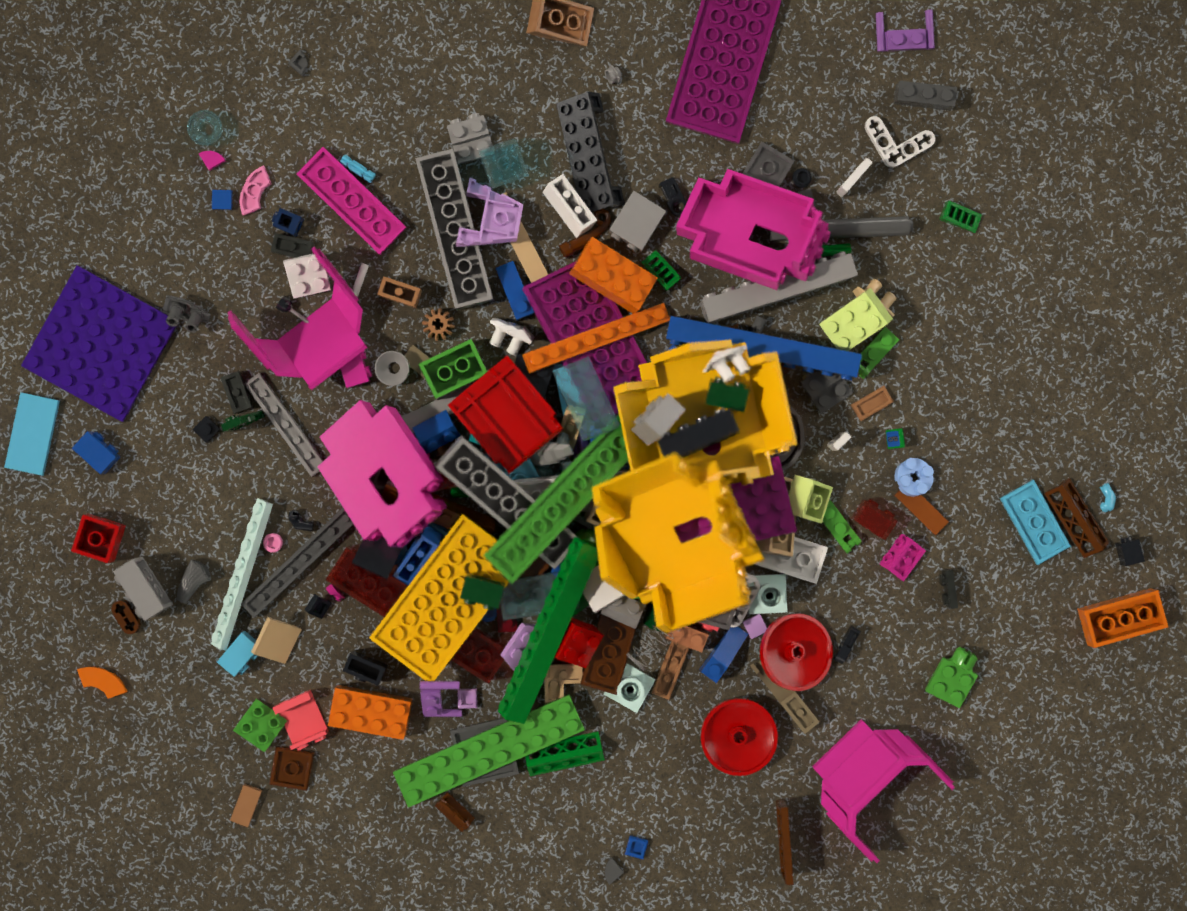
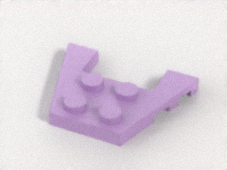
M469 178L466 196L486 200L480 231L459 228L456 246L464 247L517 242L523 204L502 193L500 195L492 191L491 187L483 186L477 183L475 179Z
M521 623L500 654L513 671L521 659L522 651L525 649L530 633L536 624Z

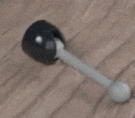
M285 295L276 305V308L281 312L290 311L305 323L309 322L292 308V301Z

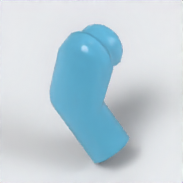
M1106 483L1100 487L1105 496V502L1100 505L1103 512L1112 511L1116 501L1109 483Z

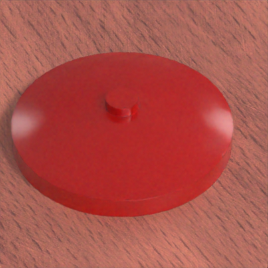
M787 614L777 618L766 629L760 645V660L766 675L777 686L792 691L808 690L820 683L830 669L833 657L831 638L825 627L815 618L805 614Z
M732 698L717 704L710 710L703 721L700 738L704 754L715 768L729 775L745 776L761 770L768 764L777 748L778 732L772 716L762 705L745 698Z

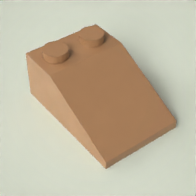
M533 0L526 33L551 40L587 46L594 8L570 0Z

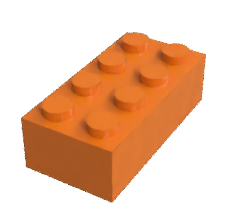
M594 237L587 242L569 272L571 276L632 314L640 310L658 278Z
M1152 588L1077 609L1086 643L1093 648L1168 628L1159 591Z
M337 685L334 689L328 726L404 740L407 734L413 699Z

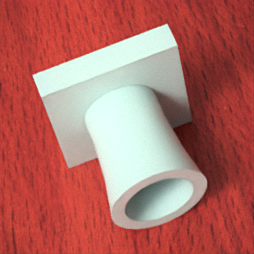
M786 574L753 575L760 583V590L749 608V614L788 612ZM752 582L751 584L748 583L747 586H748V587L754 586V583H753V582ZM768 592L772 593V597L770 599L766 598V594Z
M626 663L621 683L617 689V695L607 692L603 694L637 713L656 679ZM632 686L634 690L627 692V687Z

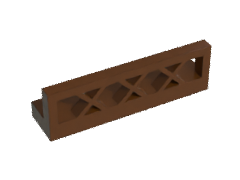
M1070 478L1044 493L1083 558L1105 549L1109 541ZM1059 491L1063 497L1062 502L1056 501L1052 494ZM1064 508L1071 510L1072 518L1064 515ZM1074 524L1081 526L1083 530L1082 535L1075 533L1073 530ZM1083 542H1090L1094 549L1086 551Z

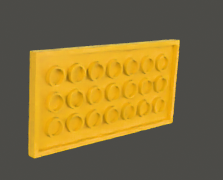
M462 514L369 639L425 681H435L489 610L483 608V604L475 603V605L464 603V599H460L467 573L506 583L505 587L509 583L483 556L497 539L466 515Z

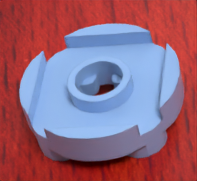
M909 458L897 466L895 481H897L900 491L905 495L911 497L923 495L930 490L933 484L934 471L925 461L919 458ZM915 473L918 477V480H915V482H913V478L910 476V474Z

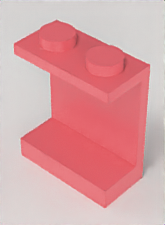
M311 690L273 707L275 715L279 714L288 720L284 726L292 742L291 750L295 748L301 750L308 746V742L314 740L316 743L326 738L325 735L329 730Z

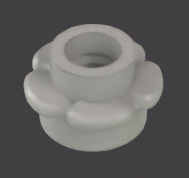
M610 65L605 70V77L610 84L619 83L621 72L618 67L614 68L613 65Z

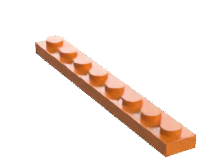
M661 303L525 353L522 356L529 373L667 323L670 321V317L665 304Z

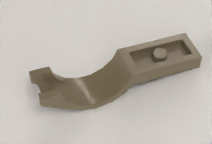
M761 661L756 665L753 663L750 665L804 734L819 723V720L795 691L783 689L768 678Z

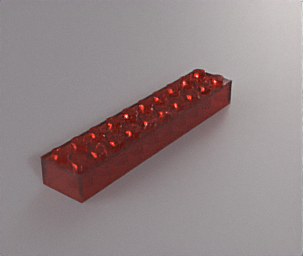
M351 546L346 547L326 580L385 617L408 586L393 577V573H390L388 579H384L352 564L357 550ZM475 627L451 658V661L489 684L504 661L500 654L506 646Z

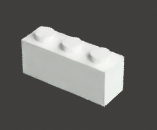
M562 174L547 184L543 194L574 236L578 238L589 231L597 219L566 177Z

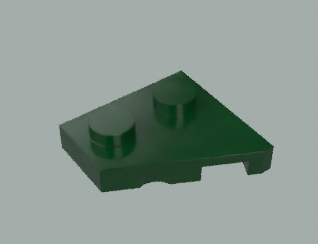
M262 410L242 416L233 415L226 418L225 423L221 424L224 432H233L264 418L265 415Z

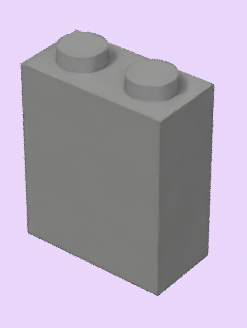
M633 191L609 229L610 237L617 242H621V240L628 244L626 247L633 252H642L665 215L666 210Z

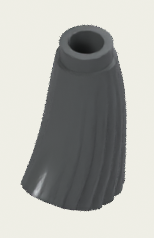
M190 560L179 584L176 600L187 603L202 584L211 580V574L205 564L197 560Z

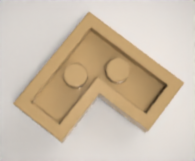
M571 663L551 664L544 679L545 703H550L563 697L564 684L580 683L583 675L582 667Z

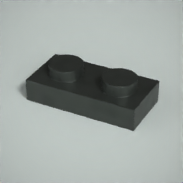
M275 233L270 252L296 258L311 254V248H313L314 243Z
M240 371L220 377L233 414L253 408Z
M943 569L942 574L939 575L940 584L944 586L945 591L942 594L943 604L949 609L958 608L953 570Z

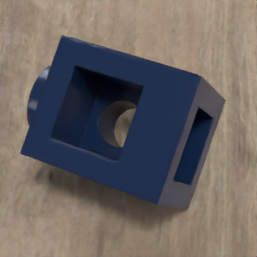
M280 208L273 215L272 226L297 237L304 219ZM287 219L291 220L289 226H285L284 224L285 220Z

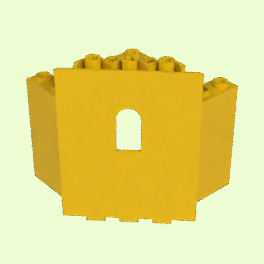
M732 340L685 344L651 356V362L638 365L642 381L628 382L614 387L631 471L664 458L657 440L647 445L631 430L635 426L634 420L646 411L645 408L653 400L655 401L659 396L664 397L669 393L685 409L681 416L667 430V432L670 431L672 434L677 432L678 427L688 423L689 426L696 424V419L705 415L707 417L714 416V412L721 409V407L705 404L710 378L715 379V376H721L716 369L705 373L703 370L717 351L746 346V342L732 345ZM746 349L742 356L751 369L741 376L734 364L727 362L728 367L735 375L729 382L734 383L735 380L742 381L750 389L745 411L731 410L740 433L721 441V449L714 456L706 455L703 450H700L682 458L691 467L696 469L716 461L727 484L741 482L742 485L751 484L753 479L774 475L770 455L776 454L775 450H778V453L790 450V446L797 445L777 352L763 353L749 358Z
M674 453L592 487L594 505L599 507L596 509V513L601 521L595 527L601 580L630 599L639 597L643 604L653 601L657 628L665 633H669L750 603V590L746 584L745 578L747 573L744 567L763 561L764 558L716 461L695 469L685 459ZM697 517H706L711 521V532L681 543L674 529V526Z

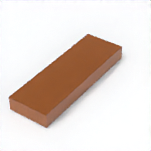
M900 489L894 494L935 536L949 522L922 495L915 497L907 496Z

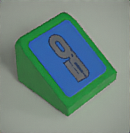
M903 429L886 430L888 449L904 448Z

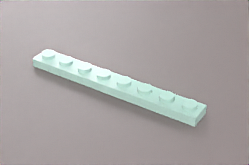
M257 498L253 506V513L247 525V532L241 543V551L235 562L234 573L229 581L227 595L224 597L223 607L217 620L218 623L215 632L212 634L211 644L220 650H227L273 506L272 503Z

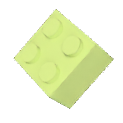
M794 475L788 494L793 515L822 524L833 487Z

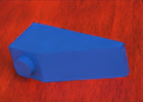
M511 261L496 267L516 320L519 321L534 315L533 308L522 290L524 286L514 262Z
M738 626L730 627V630H727L699 670L717 683L734 659L748 633Z

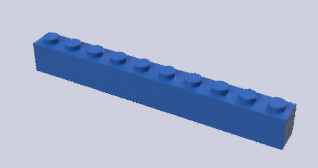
M674 316L670 317L666 339L670 340V344L681 346L682 343L732 340V345L746 342L749 358L763 353L777 352L779 362L784 363L783 367L795 369V366L803 367L802 371L814 373V370L822 371L821 375L833 377V374H839L841 379L850 381L853 378H857L862 354Z

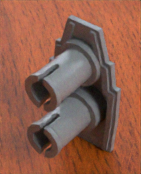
M560 433L556 442L553 443L551 439L530 457L534 466L559 463V461L573 455L574 452L568 444L570 441L569 435L567 433Z

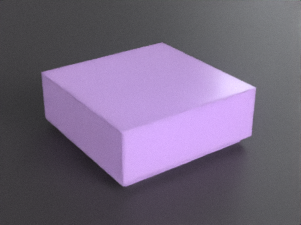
M756 614L743 621L751 639L765 633L767 629L760 614Z
M477 688L458 689V709L478 707Z

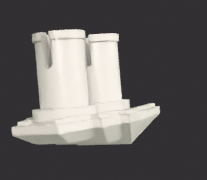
M492 318L490 321L491 324L495 325L496 329L489 343L495 347H500L506 333L513 336L506 350L511 355L517 356L523 342L531 344L535 338L525 326H519L513 322H506L498 318Z
M747 346L717 351L703 372L716 369L723 382L727 383L735 377L727 365V362H732L739 375H744L751 369L742 356Z

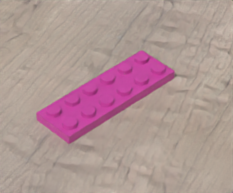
M324 147L297 173L379 255L407 228Z

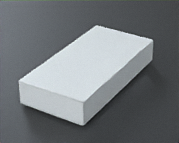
M840 432L827 446L832 451H838L851 436L847 432Z

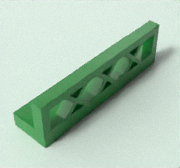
M599 731L569 737L538 750L541 753L538 758L530 759L529 755L525 756L530 776L605 760ZM596 738L597 745L591 747L585 745L588 740ZM571 743L579 745L572 751L566 749ZM553 747L560 749L557 754L551 755L548 753Z

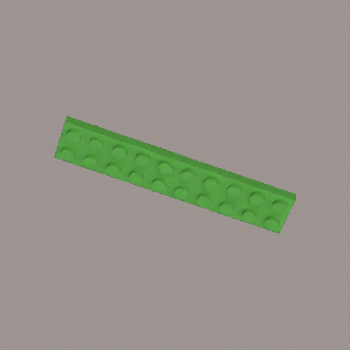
M619 415L615 416L483 555L510 583H513L593 499L592 487L611 480L629 461Z
M568 694L531 710L525 724L506 721L393 771V774L409 808L580 733L585 728L572 698Z

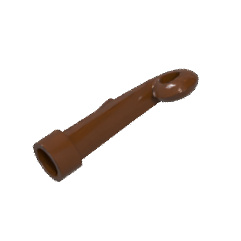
M601 209L594 212L593 215L597 219L596 224L599 225L598 227L578 238L558 245L566 259L575 252L584 249L592 237L596 239L607 230L611 223V215L608 210ZM599 214L604 215V222L599 220Z

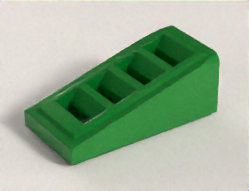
M948 200L944 205L939 220L976 233L982 215ZM951 208L955 209L952 218L949 217ZM958 211H960L959 220H955ZM965 213H966V214H968V217H967L966 222H965V224H964V223H962V221H963L964 215H965ZM974 216L975 220L971 227L969 226L971 217Z
M656 250L641 262L651 274L658 277L657 281L665 291H668L681 279L679 274ZM657 257L659 260L650 267L649 263ZM662 263L664 266L655 272L653 269ZM667 268L668 272L660 277L659 274ZM672 274L674 277L665 283L664 280Z

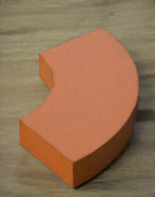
M95 666L77 669L83 687L92 686L99 688L108 699L128 692L121 679L108 670Z

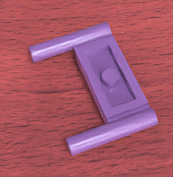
M933 10L925 11L926 30L910 29L884 32L883 12L876 13L877 52L935 49Z
M420 681L424 717H462V709H443L441 689H460V681Z

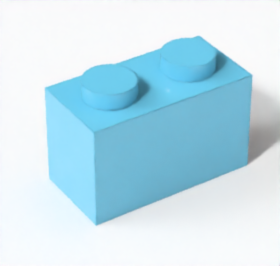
M243 631L219 658L217 663L234 677L238 674L242 675L249 668L247 663L251 659L255 660L258 655H254L251 652L256 639L246 631Z

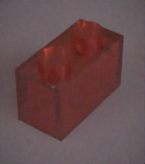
M871 499L868 501L862 500L850 519L882 540H886L898 522L894 519L895 515L886 509L883 512L878 508L879 504Z

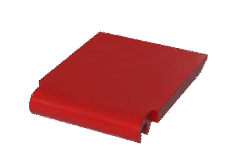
M508 356L503 358L448 404L450 409L496 464L500 462L509 474L564 429L555 419V411Z

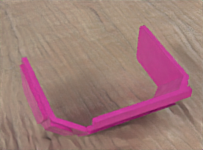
M315 247L311 249L316 259L334 280L332 299L306 318L309 321L308 323L300 322L278 340L258 339L249 332L231 310L228 312L231 328L267 369H271L276 376L303 377L311 390L367 348L358 335L360 333L363 309L357 302L359 299L320 248L317 250Z
M861 719L812 767L823 778L821 805L827 810L826 814L871 862L874 860L878 863L880 860L855 832L856 815L906 766L928 765L951 790L955 787L952 785L953 781L908 735L904 736L898 729L872 731Z

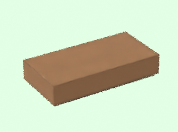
M882 386L851 404V407L858 419L862 421L894 401L885 386Z
M244 784L230 821L249 827L263 790Z

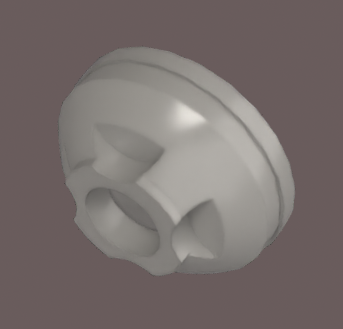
M387 351L377 358L374 369L377 378L383 384L396 386L407 379L410 365L408 359L402 353ZM392 362H396L400 366V370L396 374L391 373L389 370V365Z

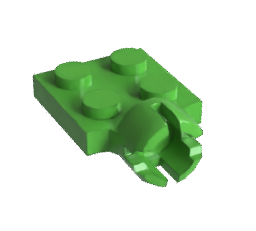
M958 647L951 658L942 657L925 691L960 708L978 677L977 673L973 672V667L977 661L976 655L969 650L966 652L965 648Z

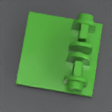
M256 699L233 731L265 753L288 720L279 714L275 715L272 709Z

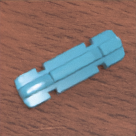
M344 155L340 160V163L345 168L348 167L350 171L359 177H364V180L371 183L376 176L374 172L367 170L366 167L357 161H352L349 156Z

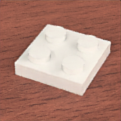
M314 254L283 261L293 299L331 290L327 271Z

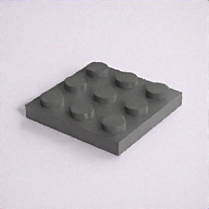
M499 718L451 729L453 745L502 724L507 720ZM517 760L462 785L465 787L519 774Z

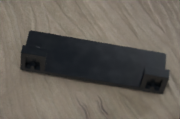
M585 92L558 102L556 104L577 194L591 212L608 207L624 206L625 202L621 186H611L595 114L604 112L600 93Z

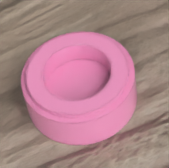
M276 533L266 535L263 540L264 548L272 553L279 551L283 546L282 537Z

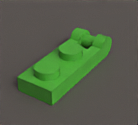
M886 327L860 353L862 354L861 361L864 360L868 364L865 368L861 364L859 366L858 373H860L859 376L862 379L870 373L899 341Z
M829 500L823 523L845 553L848 554L852 551V547L860 545L862 541L832 501ZM849 535L851 539L845 542L843 538Z

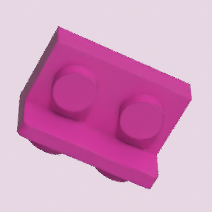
M901 534L895 540L890 550L884 555L880 565L904 582L926 550L909 537Z

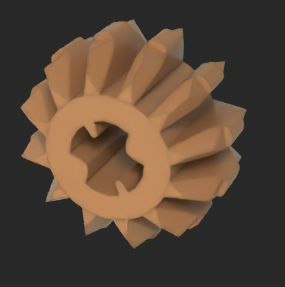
M441 308L438 309V315L432 309V317L425 314L429 321H422L423 325L428 326L423 329V332L431 331L428 334V338L431 339L435 334V341H439V335H441L443 340H446L444 333L451 336L452 332L448 328H455V325L449 324L454 321V318L446 319L449 316L448 311L442 316ZM437 320L444 324L442 328L440 327V330H437V327L434 326V322L437 323Z

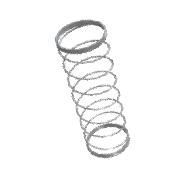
M629 653L626 654L643 671L645 670L641 662Z

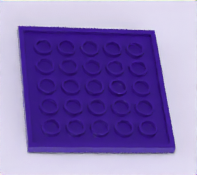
M76 265L21 366L117 420L124 422L177 326L173 327L166 323L168 315Z

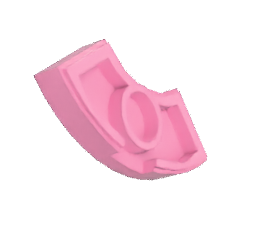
M264 165L249 175L240 193V208L243 216L261 209V194L265 188L272 184Z

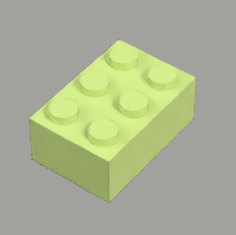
M870 287L819 325L836 349L849 351L886 326L893 318Z

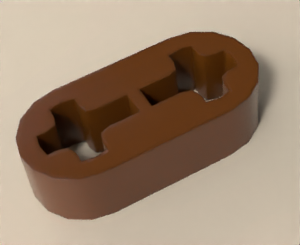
M125 600L116 601L112 605L111 611L121 629L126 634L136 633L140 629L141 623L132 607ZM118 604L120 606H125V609L123 611L126 616H124L122 612H117V609L119 608ZM126 618H128L130 622H135V625L133 626L134 630L132 628H127V625L129 623Z

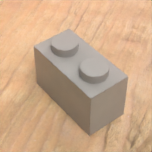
M623 596L603 608L601 614L636 629L646 604Z

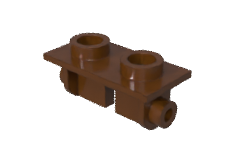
M449 792L434 805L461 832L466 830L475 819Z

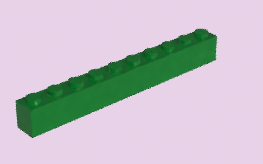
M574 537L572 543H570L558 575L553 581L551 591L545 599L543 609L537 617L536 625L530 633L525 649L522 651L521 659L514 669L510 683L507 685L506 693L499 703L498 712L505 720L525 724L598 560L597 545L595 543Z

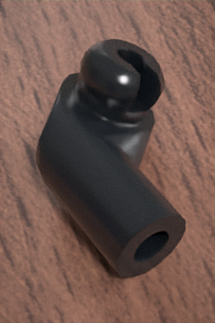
M297 510L289 512L288 519L295 529L313 531L314 522L304 521Z

